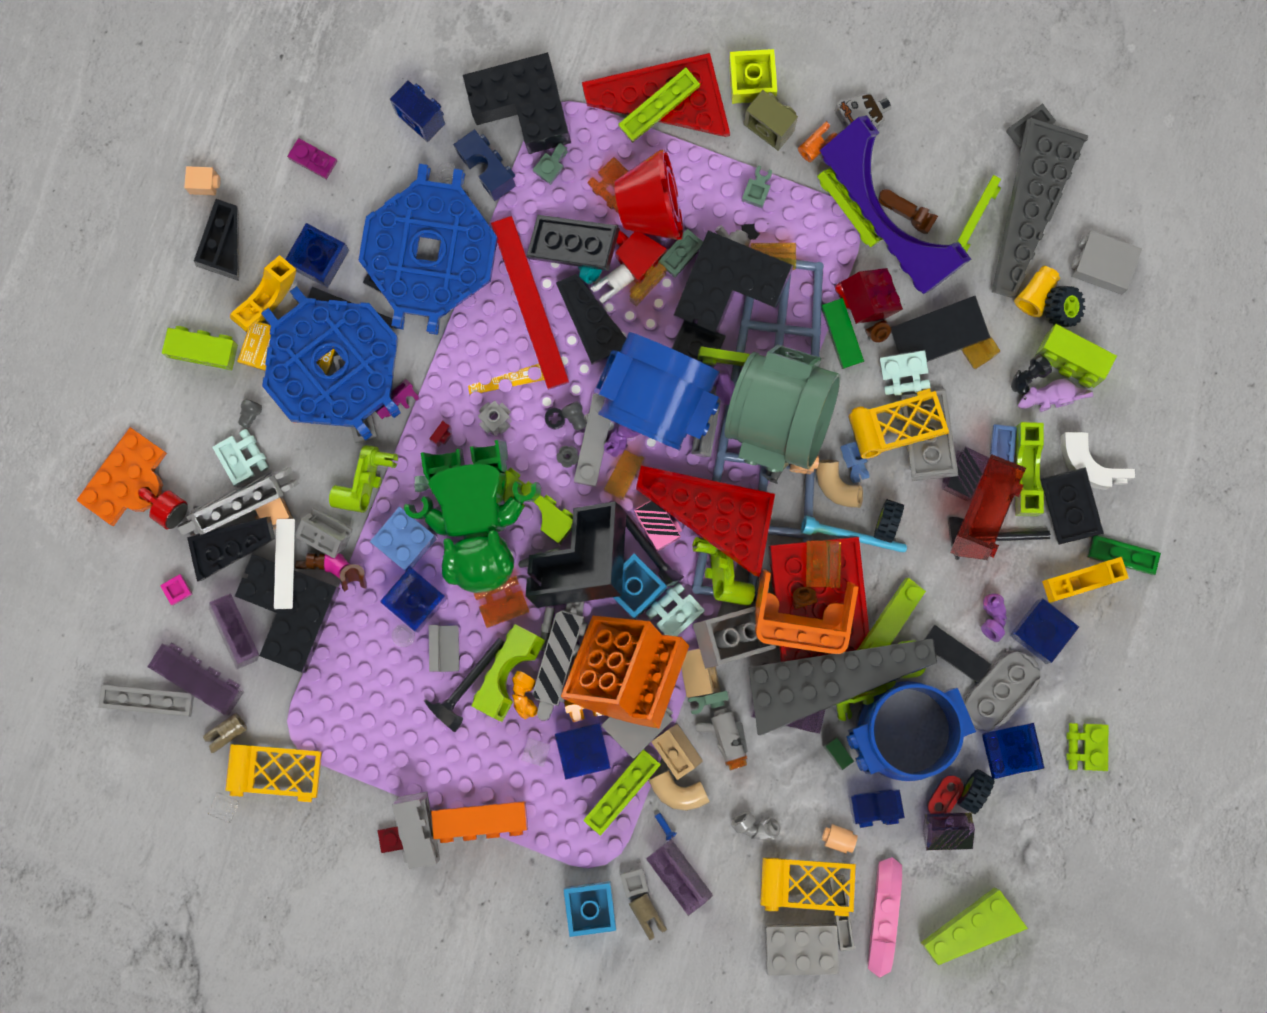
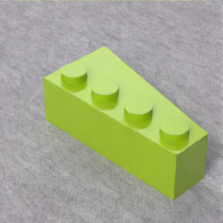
M994 887L920 943L937 965H941L1028 928L1002 892Z

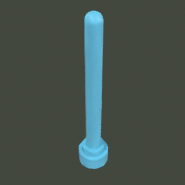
M805 516L802 521L801 533L812 535V533L816 534L818 532L839 538L859 537L860 543L902 553L907 551L906 544L895 541L889 543L874 538V536L820 524L814 517Z

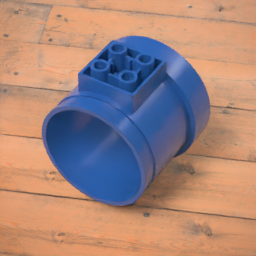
M629 332L621 351H611L594 390L595 393L605 397L602 409L599 410L598 415L680 451L681 444L687 434L698 439L702 435L705 436L710 427L708 420L711 414L714 415L719 407V402H717L719 397L711 394V391L720 372L674 349Z
M900 681L896 682L895 686L885 693L874 696V703L861 706L856 720V727L848 730L849 735L846 738L850 748L855 749L858 757L855 760L859 770L865 772V774L871 775L878 772L885 777L899 781H918L947 769L957 758L964 737L975 733L976 730L958 688H951L942 692L937 688L922 683ZM904 689L916 690L933 698L942 708L949 728L948 742L941 757L929 768L914 773H905L890 765L881 755L874 736V724L879 709L890 696Z

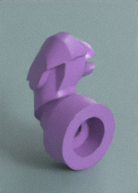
M718 364L711 365L710 367L720 372L714 384L717 390L715 393L723 404L729 405L735 388L734 382L731 381L726 367Z
M619 424L615 432L611 433L608 442L604 444L605 452L613 457L621 455L628 447L626 437L633 438L640 435V433Z
M992 593L984 598L983 606L984 610L993 620L987 619L981 626V630L987 638L994 642H999L1005 635L1004 626L1006 621L1004 620H1007L1004 598L999 594Z

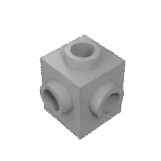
M494 400L491 404L489 402L486 403L479 410L480 414L478 417L481 421L479 425L487 434L491 431L496 437L499 433L503 434L510 427L512 420L509 414L511 412L503 403L498 405ZM494 413H497L498 418L496 420H491L490 417Z

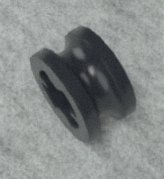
M551 408L546 412L545 422L549 428L556 430L562 428L565 424L562 410ZM554 413L561 417V421H557L556 424H552V420L549 421V417H553Z

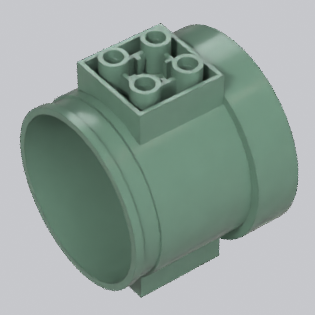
M779 344L769 350L766 357L752 352L738 377L725 423V437L742 443L738 458L744 459V462L750 465L760 464L766 466L768 471L776 473L782 472L789 464L809 470L819 454L830 425L840 387V374L820 368V357Z

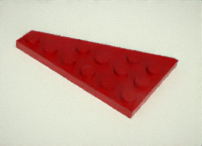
M710 53L582 82L587 106L630 115L683 69L687 68L700 83V87L658 122L723 137L730 136Z
M641 465L636 490L754 576L760 577L775 499L774 493Z

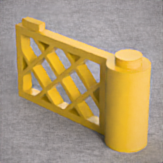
M930 389L917 392L915 397L872 409H867L863 406L852 409L848 416L860 456L863 459L873 458L884 451L949 434L936 391L931 392ZM933 399L935 406L931 412L920 407L923 401ZM908 406L914 409L909 418L898 413L901 407ZM917 411L928 416L924 425L912 420ZM886 412L892 415L886 425L878 421L876 414ZM895 417L906 422L902 431L891 427ZM931 418L939 421L942 429L933 431L927 428ZM910 424L921 429L917 436L911 437L905 434ZM887 431L898 435L895 442L885 443L884 436Z
M230 744L225 791H230L229 796L243 797L244 792L297 796L298 801L312 802L313 798L318 797L322 751ZM258 751L267 752L272 758L264 767L257 761ZM271 752H275V753H279V754H278L277 756H274ZM284 753L290 754L295 761L286 769L277 760ZM294 754H299L302 756L297 758ZM307 755L316 756L315 766L307 771L300 761ZM275 762L282 773L272 780L265 769ZM298 764L305 774L295 782L288 771ZM261 773L270 782L263 789L254 788L255 778ZM285 774L292 785L287 790H280L275 782ZM306 777L313 783L312 793L303 792L298 786ZM272 785L275 788V790L268 788ZM295 787L298 790V792L290 790H292Z
M764 857L762 859L760 905L765 906L766 911H779V907L831 910L835 911V916L849 917V912H854L856 864ZM790 865H800L806 872L797 882L790 875ZM805 866L813 867L810 870H808ZM816 867H824L830 874L821 883L811 874ZM828 867L836 869L833 872H831ZM840 868L851 869L850 880L844 885L834 875ZM807 875L817 884L809 894L798 884ZM830 877L841 887L832 896L822 886ZM791 880L794 884L789 888V883ZM849 883L850 892L845 888ZM795 886L805 896L799 903L789 902V892ZM818 888L828 897L823 904H816L809 897ZM842 889L849 896V906H839L833 899ZM806 899H808L810 903H803V902H804ZM831 900V902H832L834 905H826V904Z

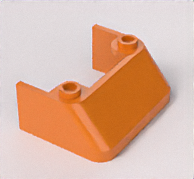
M762 568L756 598L755 633L757 638L761 642L771 645L831 654L845 652L850 640L858 586L852 582H847L844 604H829L824 610L823 619L778 613L779 601L777 597L772 593H768L771 573L767 569Z

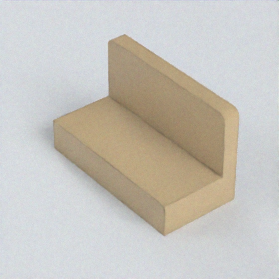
M700 649L687 651L682 665L686 696L690 698L719 693L720 687L716 666L705 669Z
M678 724L651 741L677 780L703 762Z

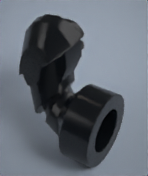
M1038 354L1030 360L1029 370H1025L1022 373L1021 370L1017 371L1011 383V388L1014 392H1018L1021 395L1028 393L1030 390L1028 384L1032 382L1033 378L1036 379L1038 376L1045 378L1052 372L1050 362L1043 355Z

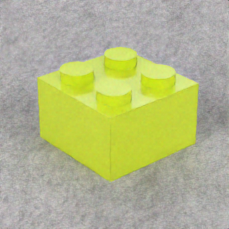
M774 49L730 52L729 72L732 104L752 103L762 90L777 96Z

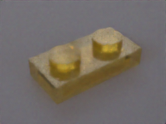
M659 263L656 268L652 266L644 275L646 277L641 284L637 282L629 291L631 293L629 296L630 302L636 307L665 277L666 268Z

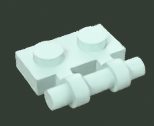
M925 350L880 357L883 380H893V385L885 386L886 395L895 394V396H899L903 392L915 391L917 393L923 389L931 388L930 379L921 381L920 374L929 373ZM913 376V382L901 384L900 377Z
M247 429L239 433L243 439L237 443L235 438L231 436L212 447L235 487L255 476L252 467L255 465L258 466L261 472L269 468L265 462L266 457L264 453H260L255 444L257 442L255 437L251 436ZM245 448H248L252 455V458L246 460L242 452Z
M680 583L665 591L667 594L658 602L654 601L650 605L651 608L645 613L651 620L657 614L662 618L656 626L664 635H680L705 612L702 606L690 594L684 599L679 596L685 590ZM673 600L677 606L667 613L664 608Z

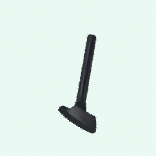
M626 513V528L659 568L658 575L668 587L676 585L684 576L672 570Z
M949 517L948 519L950 542L956 560L960 559L959 551L964 545L972 542L1050 539L1051 537L1050 530L969 533L964 531L965 519L959 517Z
M498 638L447 700L443 703L435 704L427 699L424 700L433 714L453 732L458 730L463 721V717L452 712L456 703L503 647L505 642L502 639Z

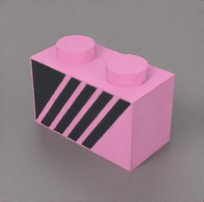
M649 501L634 510L636 517L656 551L680 539L679 533L682 532V529L676 519L672 521L668 512L653 501Z

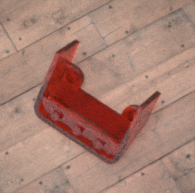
M993 454L990 455L982 478L954 541L951 554L958 557L987 561L989 556L994 558L999 547L995 542L1014 496L1019 497L1024 486L1020 481L1026 470L1025 467Z

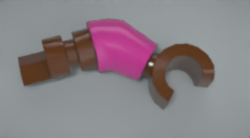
M307 553L306 560L296 561V569L315 570L318 567L319 570H325V572H330L340 578L344 592L348 590L347 584L352 581H359L361 588H367L364 569L357 564H349L340 553L335 558L325 553H320L319 556L316 553Z

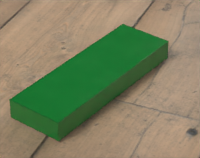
M843 298L821 305V310L841 368L845 369L864 362Z
M1096 535L1092 537L1088 558L1105 562L1122 557L1125 568L1156 575L1161 553Z

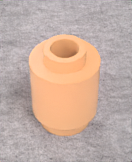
M831 824L830 828L825 827L822 835V840L825 841L824 846L843 853H853L858 835L853 834V831Z

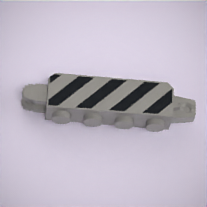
M291 467L276 473L273 471L192 510L186 516L188 521L178 525V529L181 535L194 531L195 535L198 533L200 535L205 534L280 498L285 491L297 486L299 482L297 479L290 480L281 486L278 479L289 475L292 472Z
M584 601L569 603L564 611L561 610L555 615L532 693L534 698L540 701L537 715L541 721L550 719L554 705L559 706L560 702H565V699L561 698V694L572 669V659L576 658L581 646L577 644L579 635L584 636L587 627L583 617Z

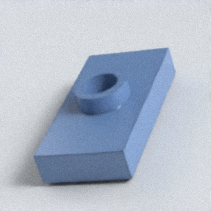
M993 425L988 470L1012 472L1017 427Z

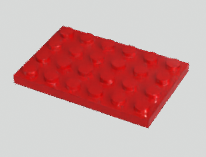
M859 537L768 546L773 594L779 601L778 613L823 619L824 610L829 604H844L847 582H852L858 586L850 640L845 652L856 651L869 633ZM801 587L812 588L816 592L817 603L795 610L792 602L794 591ZM779 646L781 662L831 654Z

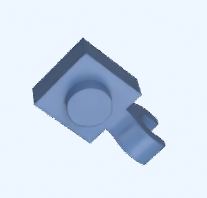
M853 442L841 446L847 468L852 467L850 473L851 481L853 483L860 482L859 474L862 480L869 478V472L864 465L868 461L861 458L857 443Z

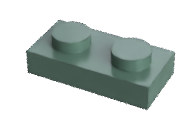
M687 229L683 233V239L677 240L658 261V264L676 278L699 252L703 241Z

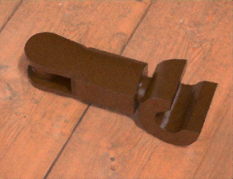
M884 189L880 192L879 203L882 206L893 210L908 220L913 218L911 221L913 227L923 234H928L938 215L928 213L929 209L925 207H920L917 210V205L899 197L891 190Z

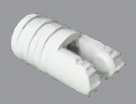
M621 264L593 285L591 290L593 292L598 291L605 283H608L612 290L602 295L599 299L603 304L630 284L634 277L627 267Z

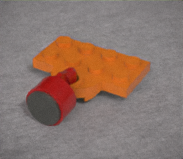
M131 427L77 498L79 503L112 526L117 523L127 508L135 512H145V510L150 509L149 517L168 530L176 527L183 520L188 510L187 502L172 491H166L162 494L163 483L154 471L167 453Z

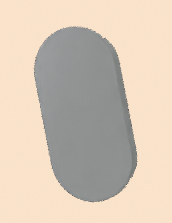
M1023 652L1005 654L968 693L964 704L976 729L993 731L1001 728L1037 689L1040 683V668L1032 656Z

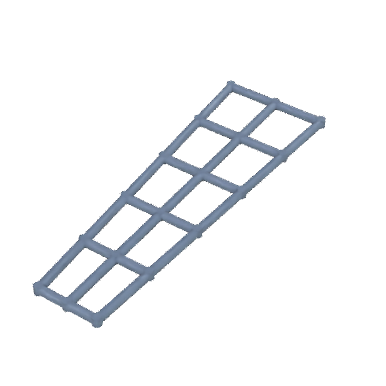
M775 257L794 265V269L814 271L812 328L786 325L790 275L779 301L777 324L751 321L754 299L748 296L745 297L736 352H745L748 330L752 329L775 332L774 347L777 344L783 346L784 334L811 337V355L820 357L824 265L822 262ZM733 365L731 381L734 382V387L742 366ZM729 405L725 406L712 481L721 482L725 461L745 463L744 459L738 458L739 453L726 452L729 439L725 437V423ZM763 465L760 468L758 490L767 492L768 480L762 475L766 474L767 469ZM815 469L813 473L806 474L804 517H813ZM770 525L768 531L770 535L803 538V542H812L813 533L812 535L803 534L801 529ZM699 552L692 592L694 594L714 596L713 587L702 586L708 553ZM749 572L748 583H752L755 587L753 601H756L758 576H754Z

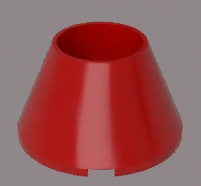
M662 149L615 180L616 203L620 220L625 230L680 240L683 239V222L681 209L678 207V191L669 156L665 149Z

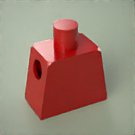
M619 230L616 244L620 248L615 252V257L620 264H624L634 277L633 281L639 285L658 265V261L664 256L667 249L643 233L634 232L628 237Z

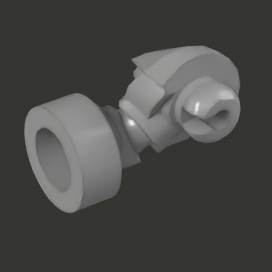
M750 811L739 814L731 823L737 833H744L749 837L751 836V839L773 840L780 834V825L777 820L766 818L757 825H754L755 818Z

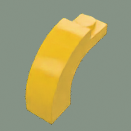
M280 255L264 268L263 278L257 289L247 300L230 313V319L245 332L258 322L262 323L265 319L261 313L267 308L273 312L288 293L296 275V268Z
M1119 557L1044 580L1042 583L1048 601L1051 603L1129 579L1123 559Z

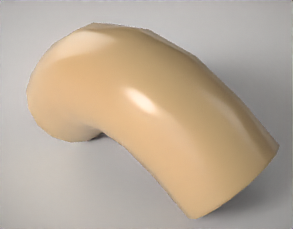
M819 460L816 474L818 485L824 495L835 504L860 508L863 502L862 486L849 485L841 480L838 460Z
M669 770L648 780L660 801L672 809L688 811L710 803L700 781L689 787H680L673 780Z

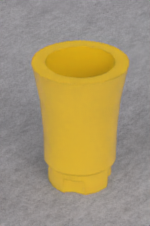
M1042 266L1025 289L1014 300L1015 305L1030 316L1041 317L1046 306L1045 299H1048L1047 294L1051 293L1052 288H1056L1057 282L1060 279L1059 273L1053 268Z

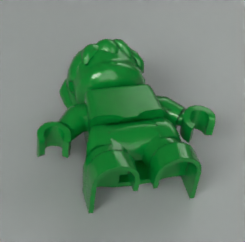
M495 440L494 446H471V459L474 463L471 465H465L462 449H456V452L446 454L422 452L423 473L441 506V511L436 508L433 509V502L427 496H423L421 499L424 506L419 513L414 505L407 503L404 505L405 513L409 517L425 519V522L437 534L449 537H464L463 540L455 544L449 538L444 539L442 577L448 584L458 585L461 589L472 593L496 590L509 580L514 568V557L508 549L507 542L502 537H499L498 532L505 530L506 526L512 525L517 521L525 507L524 502L535 501L541 494V485L538 482L531 484V491L525 496L521 491L523 485L520 482L514 481L512 487L514 497L510 496L505 502L503 497L507 478L504 473H506L508 450L507 443L501 440Z

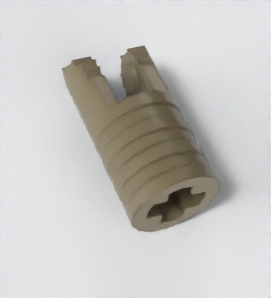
M234 713L206 733L203 738L205 742H210L219 737L209 746L211 753H215L246 731L247 726L243 719L237 713Z
M646 893L629 903L649 940L655 937L647 923L648 920L653 918L657 928L662 933L667 930Z

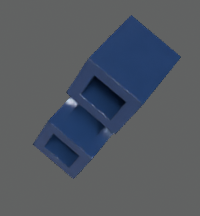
M474 129L453 144L457 154L469 169L478 164L488 165L486 171L478 177L482 186L494 201L516 187L513 180L516 177L509 166H503L501 163L503 161L502 157L496 150L492 151L488 147L490 143L484 134L479 135Z

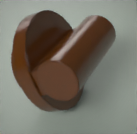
M883 320L865 329V332L872 341L880 343L889 337L891 327L886 320Z
M801 587L794 591L792 602L795 610L817 603L816 592L812 588Z

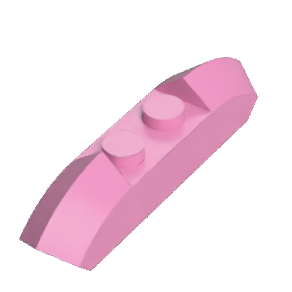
M893 857L880 861L877 869L868 969L879 978L891 972L896 945L902 887V864Z

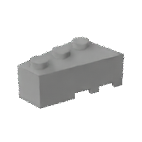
M428 792L400 796L392 804L398 826L399 837L403 845L404 862L408 863L409 869L437 864L440 856L437 840L433 839L432 814Z

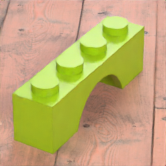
M1021 422L1016 426L1015 516L1038 517L1044 513V490L1040 482V459L1044 446V423Z
M511 467L506 470L504 474H506L507 482L503 497L505 502L510 496L514 497L512 491L514 481L520 482L523 485L522 493L525 496L528 495L531 491L532 483L529 481L526 484L519 479L521 475ZM540 495L535 501H532L539 507L542 513L540 530L561 545L572 530L573 514L565 508L561 511L555 507L557 502L548 495H545L544 498Z
M514 624L513 628L506 635V641L502 649L497 652L492 668L486 673L483 685L474 695V702L471 706L503 722L513 703L508 695L506 686L509 673L517 664L523 661H535L545 640Z

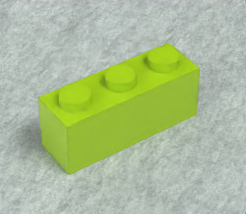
M176 326L175 329L167 328L162 354L170 359L232 371L238 344L232 340V337L219 334V337L210 336L211 333L197 330V333L189 332L188 328Z

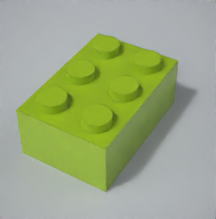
M1057 324L1046 333L1035 356L1038 354L1043 355L1052 367L1059 370L1058 372L1068 378L1072 376L1079 380V384L1087 388H1095L1103 382L1117 358V355Z

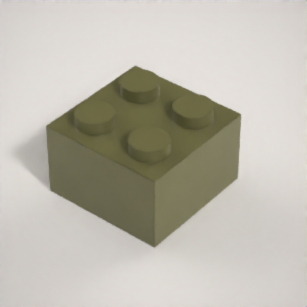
M762 90L747 108L744 126L779 151L795 131L798 116L790 106H784L778 102L779 100L774 94L766 93Z

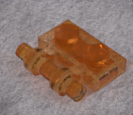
M613 157L598 172V175L603 180L598 182L592 177L587 184L593 188L592 191L597 196L600 195L607 202L606 205L611 210L614 209L619 214L615 195L612 196L606 188L610 185L615 190V180L627 173L628 170Z
M516 576L509 578L503 586L496 590L474 593L476 600L485 597L487 604L479 606L487 629L530 612L522 590L513 593L511 587L519 584ZM504 590L506 596L494 601L492 594Z

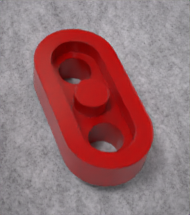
M949 775L940 781L927 803V810L931 816L943 819L950 814L964 790L963 782L960 778ZM948 783L954 784L953 791L947 790ZM937 802H940L942 804V809L940 811H937L935 809V804Z

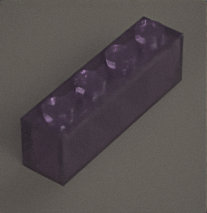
M172 642L170 645L162 643L147 667L223 715H230L244 691L239 689L240 684L230 678L227 681L221 678V672L211 666L207 669L200 665L202 660L190 654L189 657L181 653L183 649Z

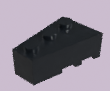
M215 199L194 258V263L196 267L239 281L238 206Z

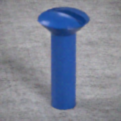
M661 813L657 814L655 818L666 834L665 840L675 837L677 832H672Z

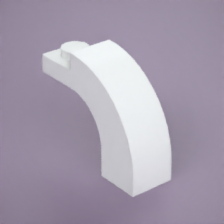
M1065 432L1060 436L1061 453L1069 471L1086 467L1091 487L1107 490L1112 487V481L1114 485L1128 484V481L1135 478V469H1109L1097 464L1089 452L1088 433Z

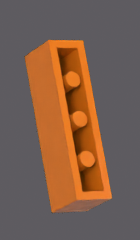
M526 801L431 811L433 839H440V843L454 842V837H463V841L476 840L477 835L486 834V839L498 838L500 833L509 832V836L523 835V831L528 830Z

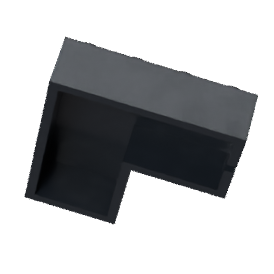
M548 52L463 75L471 113L476 125L518 115L528 154L557 147L559 143L563 145L571 143Z
M708 230L674 316L691 323H696L698 320L696 325L713 332H718L735 291L777 308L794 265Z
M616 501L573 509L571 549L529 555L527 574L530 577L527 578L525 597L537 608L622 596L626 513Z
M252 554L244 572L248 574L247 579L242 577L235 597L277 613L259 656L301 673H306L340 588L294 570L293 608L274 609L275 563Z

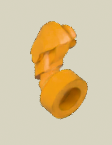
M517 671L512 678L514 683V694H512L514 700L513 707L521 718L528 719L537 715L538 708L532 700L528 699L525 692L532 691L536 681L529 675Z

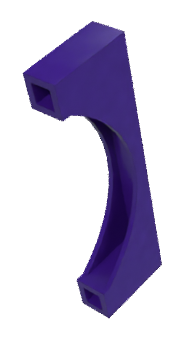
M867 115L860 116L820 150L823 155V161L832 167L836 173V179L845 185L849 191V197L858 203L862 215L871 221L875 233L884 239L888 251L897 257L901 269L912 278L914 287L925 294L932 291L972 259L959 241L951 245H941L919 240L902 231L886 215L875 194L871 174L872 151L879 131Z

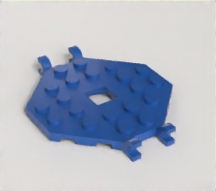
M419 164L417 180L412 182L404 191L397 193L386 201L378 210L366 216L358 260L394 309L391 326L395 329L404 330L405 314L429 317L426 331L429 334L438 335L440 318L491 282L498 237L462 189L466 175L463 173V170L454 169L452 184L428 181L431 168H428L426 164ZM420 237L441 241L437 261L416 259Z
M296 286L290 291L293 295L292 297L298 303L296 307L279 320L269 308L261 313L271 326L270 343L265 363L266 371L262 387L291 422L355 427L366 441L372 436V433L362 421L383 405L393 418L401 413L398 406L391 400L398 337L370 303L360 302V304L336 300L319 301L306 298ZM334 349L345 362V365L331 376H327L316 362Z

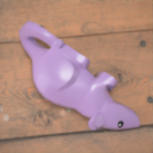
M1057 379L1043 388L1036 389V387H1031L1029 392L1022 397L1018 407L1026 409L1033 405H1041L1040 412L1051 409L1053 404H1055L1056 408L1073 404L1074 401L1079 399L1093 397V392L1076 387L1069 380Z

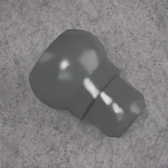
M244 399L241 403L239 425L250 428L253 420L262 412V405Z
M575 401L562 408V414L572 423L573 428L579 431L586 427L587 422L584 419L582 405Z

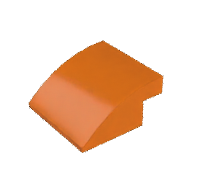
M592 615L561 698L608 717L642 726L660 728L689 645L682 637L662 635L650 621Z

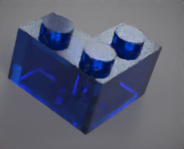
M893 788L848 796L853 824H859L860 828L873 826L874 821H881L885 825L898 824L899 819L905 818L899 789Z

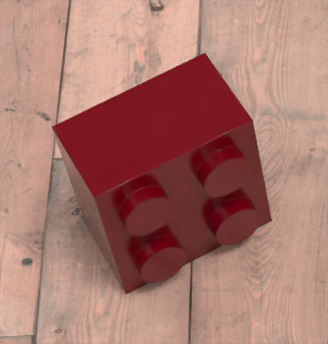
M888 268L859 271L840 282L856 324L884 320L903 310L900 297L896 292Z

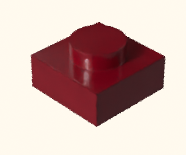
M442 420L429 438L430 441L438 447L441 444L445 445L452 436V433H450L452 428Z
M398 826L377 830L381 853L403 849Z

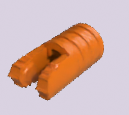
M827 121L798 147L800 155L808 162H812L821 153L820 150L837 136L835 132L830 134L825 140L821 137L830 127Z

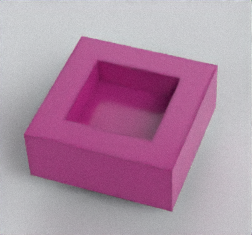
M181 574L160 585L172 606L193 595Z

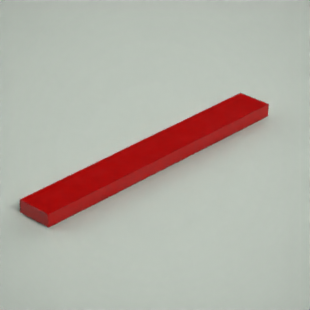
M512 216L492 222L491 225L498 237L497 243L547 388L549 390L567 384L569 380Z

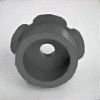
M562 446L557 454L558 463H561L566 468L575 465L579 460L577 449L573 446Z

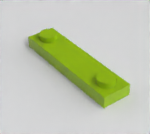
M687 68L683 69L622 120L618 127L633 143L700 87V83Z
M829 168L822 171L817 176L821 187L831 194L860 233L861 240L870 247L881 242L883 238L875 233L873 224L862 215L860 206L849 197V191L844 184H841L836 179V173L833 169Z
M995 175L990 179L957 240L966 252L970 247V244L967 242L990 199L993 198L995 200L1001 190V187L998 186L1001 178Z
M700 347L698 360H703V363L707 365H716L717 362L744 366L750 354Z
M905 578L857 650L891 645L926 591L910 578Z
M643 749L583 821L601 836L661 764Z

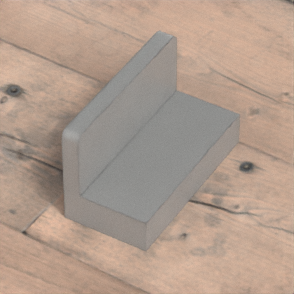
M429 625L430 672L459 671V627L457 625Z

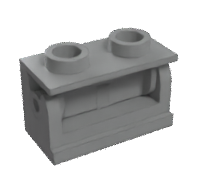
M313 508L311 514L301 519L295 538L335 558L347 547L353 529Z

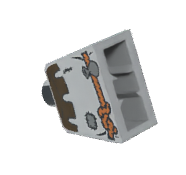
M866 93L836 103L834 111L844 129L856 118L867 115L878 130L885 121L883 113L891 110V104L886 97L876 102L871 93Z

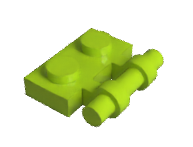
M1069 723V732H1066V739H1069V753H1066L1068 770H1078V761H1083V770L1108 771L1109 725L1083 724V733H1078V724ZM1078 740H1083V754H1078Z

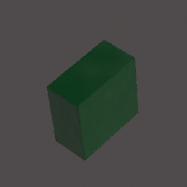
M833 738L823 745L840 770L845 769L854 762L838 738Z

